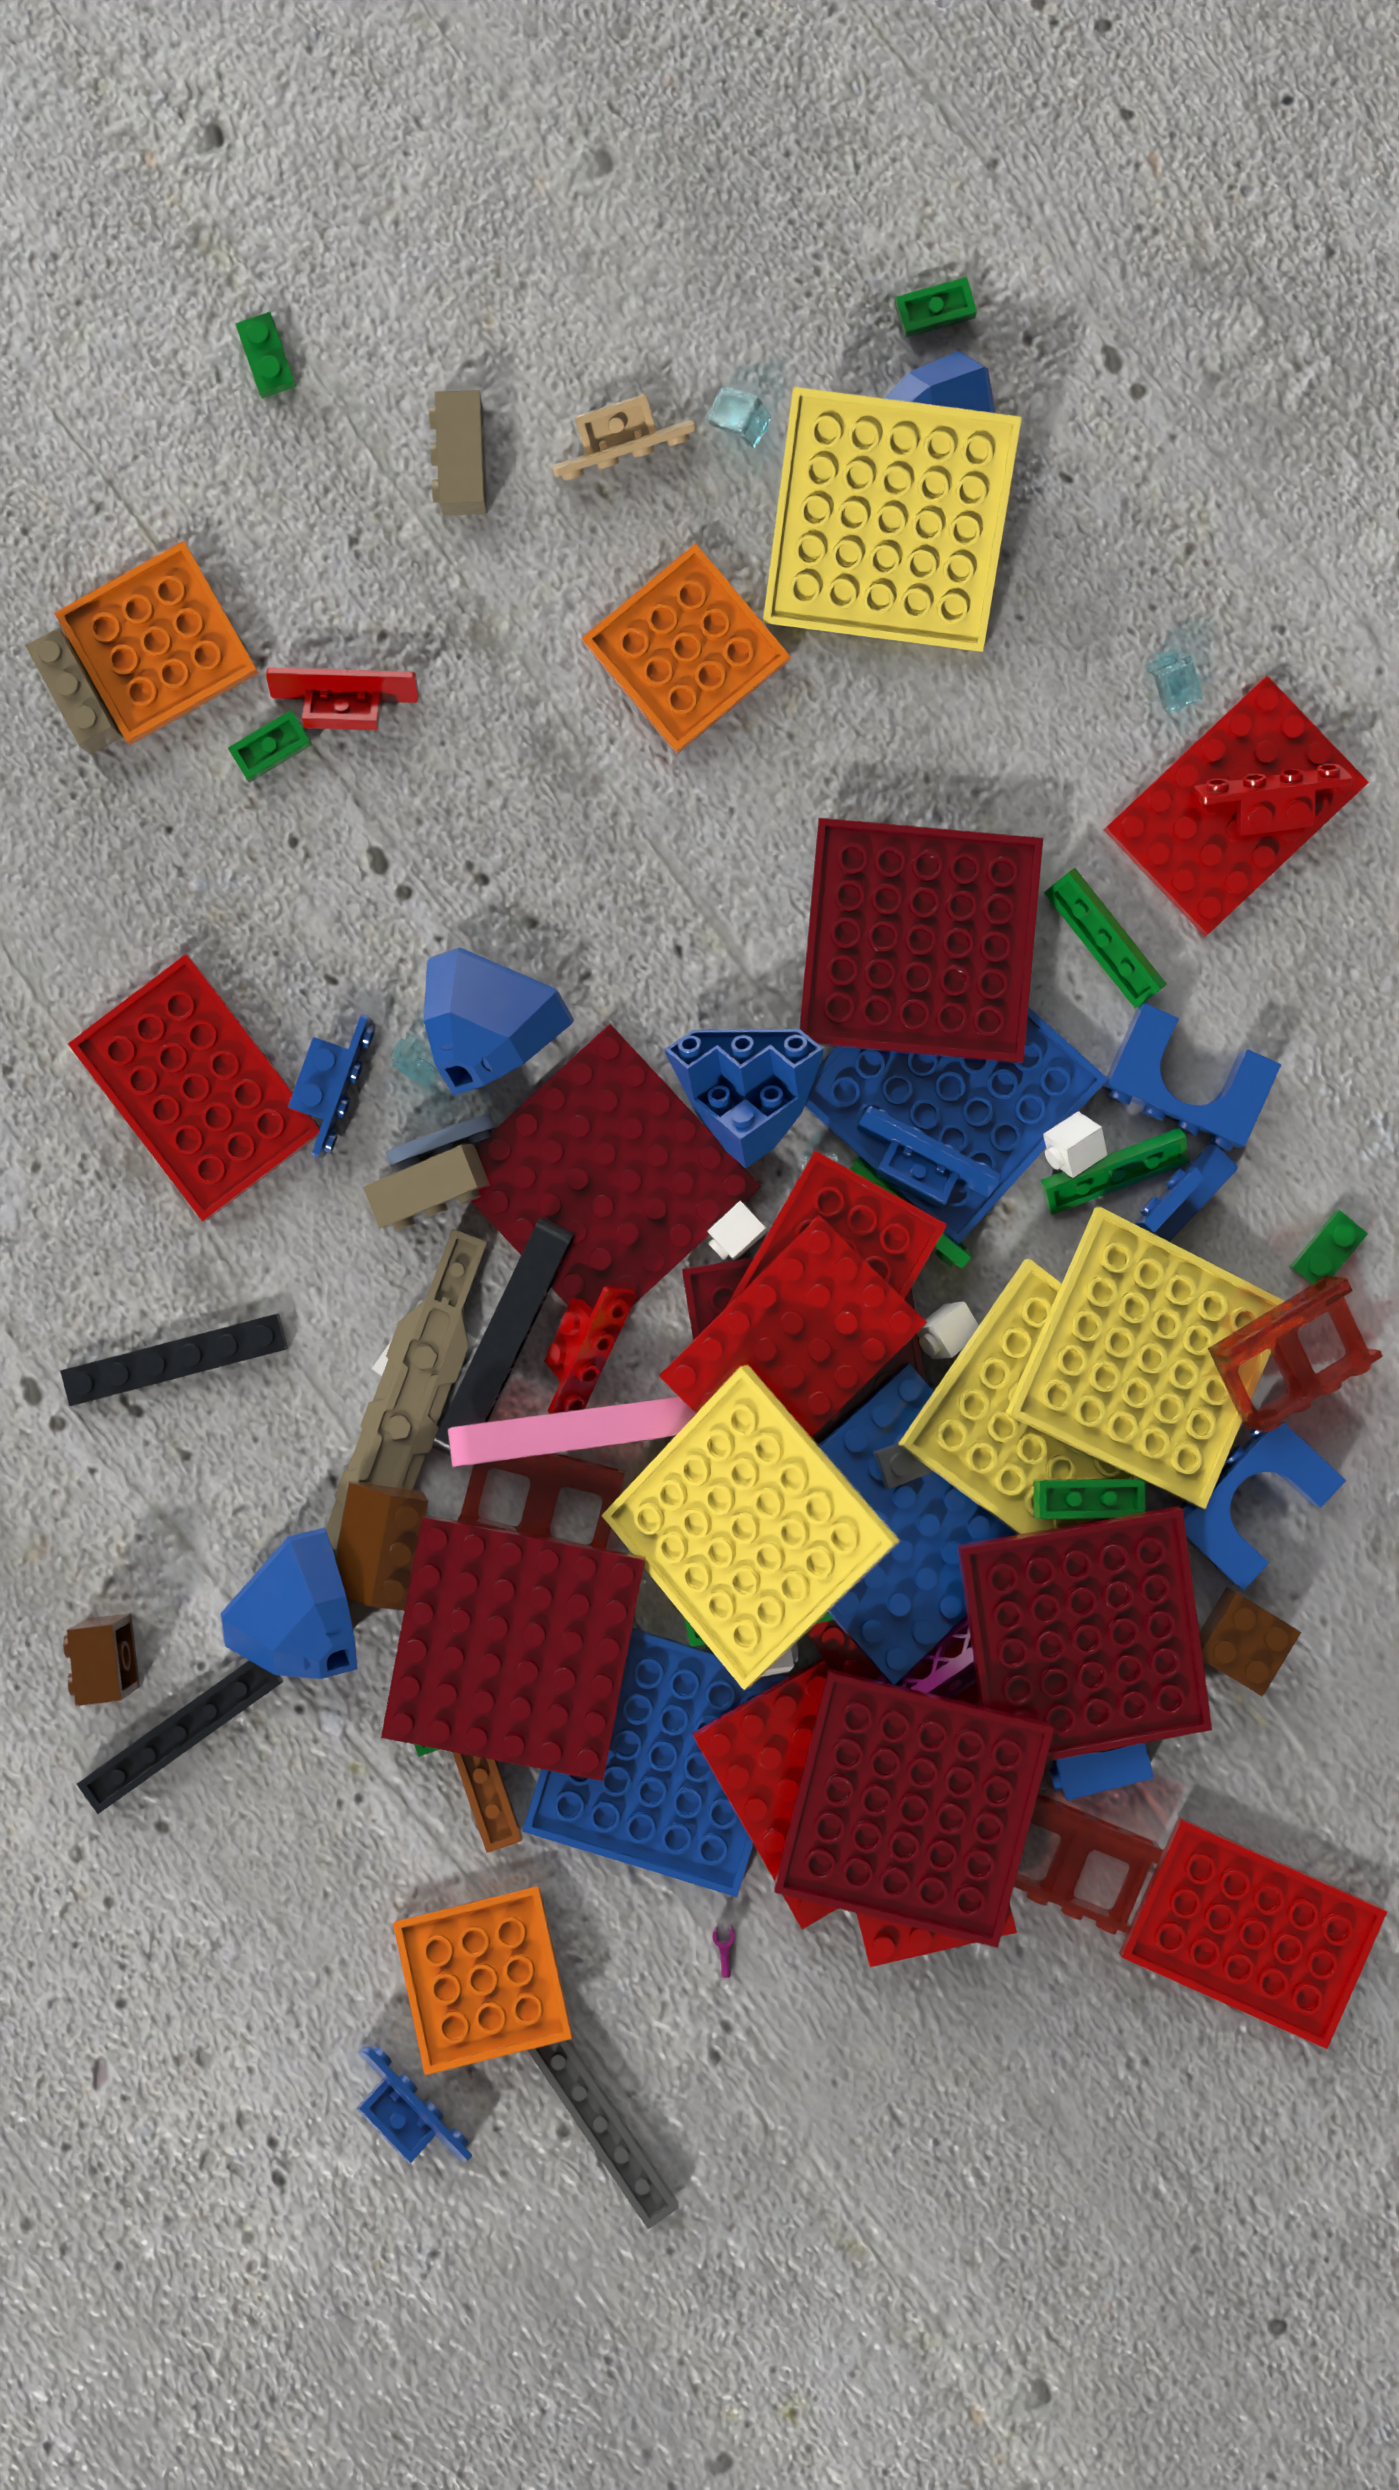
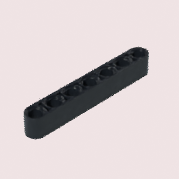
M544 1217L538 1220L441 1424L432 1448L451 1456L448 1428L488 1423L576 1235L575 1232Z

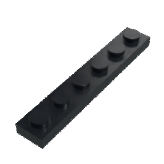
M278 1313L60 1370L70 1407L287 1350L288 1346Z
M248 1660L83 1778L76 1785L97 1814L101 1813L276 1688L284 1680L281 1676L274 1675Z

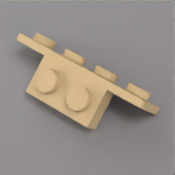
M642 394L575 416L574 419L585 455L551 466V470L555 477L562 475L563 481L571 480L584 475L583 468L597 464L598 469L607 468L618 464L619 456L631 452L633 457L652 453L655 451L653 445L667 441L669 446L686 442L690 439L689 433L695 432L697 429L695 423L688 420L656 431L647 396Z

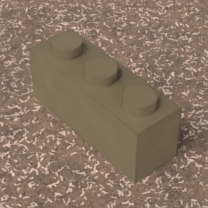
M480 390L435 392V406H429L430 429H436L437 442L430 443L431 464L438 467V479L432 480L433 503H439L443 516L487 514L484 418Z
M59 628L25 645L78 745L91 755L123 738L71 642Z
M466 1144L436 1155L363 1188L379 1229L393 1226L396 1232L416 1224L414 1217L425 1213L427 1218L446 1212L448 1210L446 1204L458 1199L459 1204H464L481 1197L479 1190L490 1186L475 1145Z

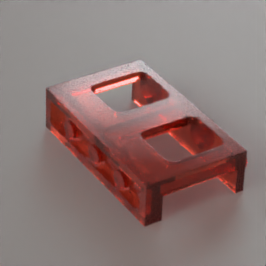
M1325 1276L1207 1348L1244 1427L1262 1432L1272 1431L1280 1427L1284 1418L1292 1413L1307 1410L1312 1406L1313 1400L1321 1395L1339 1390L1342 1387L1343 1381L1351 1376H1358L1368 1372L1372 1368L1371 1364L1383 1357L1380 1350L1367 1348L1344 1296L1353 1291L1347 1278ZM1327 1312L1345 1347V1355L1325 1369L1315 1373L1298 1338V1331L1301 1327ZM1269 1349L1286 1383L1287 1389L1283 1395L1256 1410L1238 1374V1368L1241 1364L1262 1351Z
M560 1453L474 1464L461 1515L457 1521L606 1549L611 1527L601 1515L620 1496L626 1470ZM495 1468L523 1475L530 1480V1488L522 1519L517 1526L482 1518L478 1513L487 1474L490 1469ZM563 1487L597 1494L602 1498V1506L594 1537L589 1544L555 1537L550 1532L559 1491Z
M1038 1793L1030 1823L1058 1834L1060 1842L1043 1880L1037 1881L1017 1873L1014 1887L1027 1892L1026 1897L1040 1905L1047 1906L1049 1901L1061 1906V1912L1074 1919L1082 1920V1917L1085 1916L1095 1920V1925L1108 1933L1116 1935L1119 1930L1130 1934L1132 1927L1128 1922L1149 1868L1152 1863L1158 1865L1163 1849L1154 1840ZM1094 1850L1124 1861L1129 1865L1115 1904L1110 1909H1104L1074 1896V1889L1089 1853Z

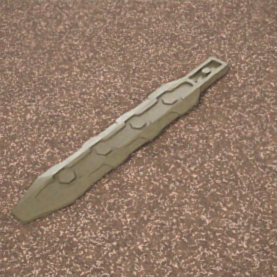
M452 1229L427 1298L398 1322L386 1355L388 1359L374 1399L368 1403L360 1425L362 1431L349 1467L347 1471L343 1472L335 1493L336 1502L326 1526L334 1557L349 1481L413 1490L426 1453L431 1451L439 1430L437 1423L452 1383L457 1381L469 1349L463 1310L489 1241ZM347 1598L352 1628L354 1629L372 1607Z

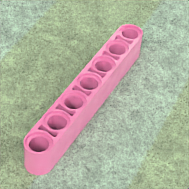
M680 1397L448 1428L452 1466H465L674 1437L696 1413Z

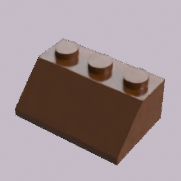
M349 1481L335 1553V1560L346 1598L370 1607L404 1611L422 1518L426 1517L428 1499L423 1491Z

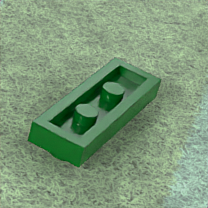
M1143 1479L1034 1480V1518L1037 1519L1118 1518L1145 1512V1480Z

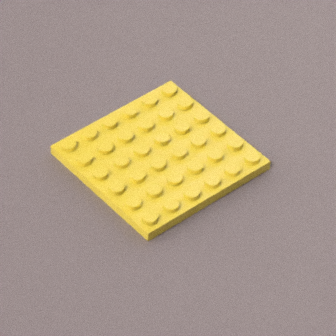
M793 387L763 623L983 652L1022 417Z
M1097 1207L1092 1213L1005 1414L1138 1479H1143L1146 1483L1185 1502L1206 1509L1291 1304L1102 1207Z
M1025 1259L898 1443V1445L1018 1535L1109 1519L1034 1518V1480L1136 1478L1005 1414L1062 1284L1031 1259Z
M748 1365L741 1366L601 1515L633 1555L646 1557L644 1563L645 1570L744 1690L751 1687L899 1542L897 1537Z

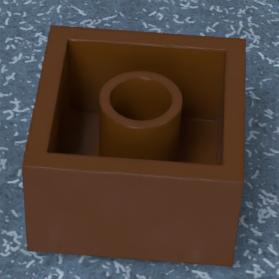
M1226 1587L1199 1631L1203 1661L1263 1697L1302 1632Z
M131 1613L87 1618L67 1629V1635L63 1639V1650L65 1657L70 1658L72 1673L68 1675V1691L70 1696L75 1698V1706L121 1701L140 1687Z

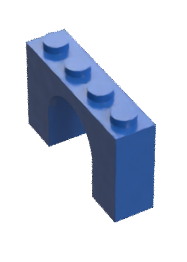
M1146 1003L1137 1007L1106 1076L1108 1080L1102 1085L1103 1089L1110 1092L1108 1097L1124 1105H1129L1132 1101L1143 1106L1142 1112L1154 1119L1163 1121L1164 1117L1178 1122L1176 1128H1181L1183 1132L1197 1136L1198 1132L1212 1137L1210 1143L1215 1144L1221 1149L1231 1151L1233 1147H1245L1282 1064L1246 1049L1238 1053L1227 1080L1215 1099L1205 1105L1184 1103L1168 1091L1162 1080L1160 1068L1163 1053L1179 1018Z
M1270 1417L1268 1420L1266 1418L1261 1419L1251 1429L1249 1434L1252 1437L1243 1447L1238 1445L1229 1452L1225 1461L1227 1464L1221 1470L1206 1509L1196 1507L1185 1501L1179 1506L1183 1509L1187 1541L1235 1586L1242 1590L1249 1586L1269 1562L1240 1536L1232 1523L1230 1504L1237 1487L1254 1474L1273 1472L1281 1476L1311 1505L1321 1508L1346 1482L1333 1467L1280 1418Z
M1145 1743L1052 1760L1054 1768L1048 1769L1054 1791L1060 1790L1066 1801L1154 1778Z

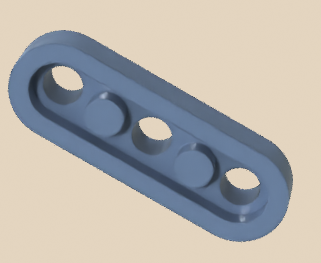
M486 1114L399 1145L385 1153L390 1166L398 1165L401 1171L420 1163V1157L434 1153V1156L455 1148V1144L469 1140L470 1144H477L484 1139L491 1138L489 1132L496 1127L491 1114Z

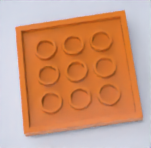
M184 540L54 613L129 745L136 743L259 674Z
M696 543L582 637L584 645L677 755L791 660L788 652Z
M540 1885L393 1922L424 2075L573 2038Z

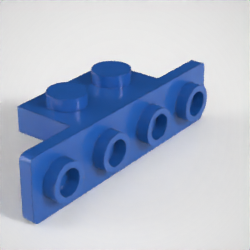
M360 1015L349 1049L313 1037L288 1107L323 1120L311 1153L312 1156L323 1159L325 1153L331 1154L338 1137V1133L334 1132L338 1117L343 1119L347 1113L350 1104V1098L346 1097L350 1083L356 1084L359 1079L363 1063L358 1060L363 1047L367 1049L370 1047L375 1033V1028L371 1026L372 1019L366 1015Z
M868 1106L857 1125L858 1130L889 1145L875 1175L940 1209L946 1204L956 1181L989 1197L1002 1178L1001 1174L993 1171L987 1164L968 1158L959 1153L956 1148L944 1145L930 1138L922 1130L910 1127L894 1119L884 1110H877L872 1106Z
M1209 1144L1184 1171L1180 1168L1165 1183L1168 1189L1159 1198L1153 1196L1141 1208L1139 1212L1142 1216L1135 1225L1170 1242L1238 1170V1165L1215 1144Z
M363 2046L357 2053L382 2080L356 2108L360 2114L409 2164L413 2162L435 2136L458 2160L468 2162L473 2156L466 2149L469 2145L468 2140L457 2129L452 2128L451 2131L447 2129L440 2121L444 2117L440 2110L428 2100L424 2104L414 2094L418 2090L416 2085L405 2074L402 2073L399 2077L389 2067L392 2060L378 2046L374 2049L370 2046Z

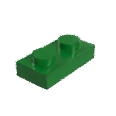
M967 277L896 296L894 302L904 338L975 319L977 314Z
M271 312L235 323L261 398L295 388L296 384Z
M290 710L228 747V750L246 780L250 783L313 744L293 711Z
M1336 1210L1289 1268L1317 1291H1322L1369 1233L1341 1210Z

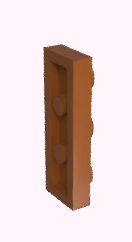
M452 1752L486 1853L521 1842L523 1835L497 1760Z

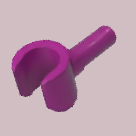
M717 1926L714 1928L712 1935L713 1942L719 1947L723 1978L731 1977L729 1953L730 1946L735 1939L734 1929L731 1926V1937L728 1941L722 1942L718 1940L716 1936Z

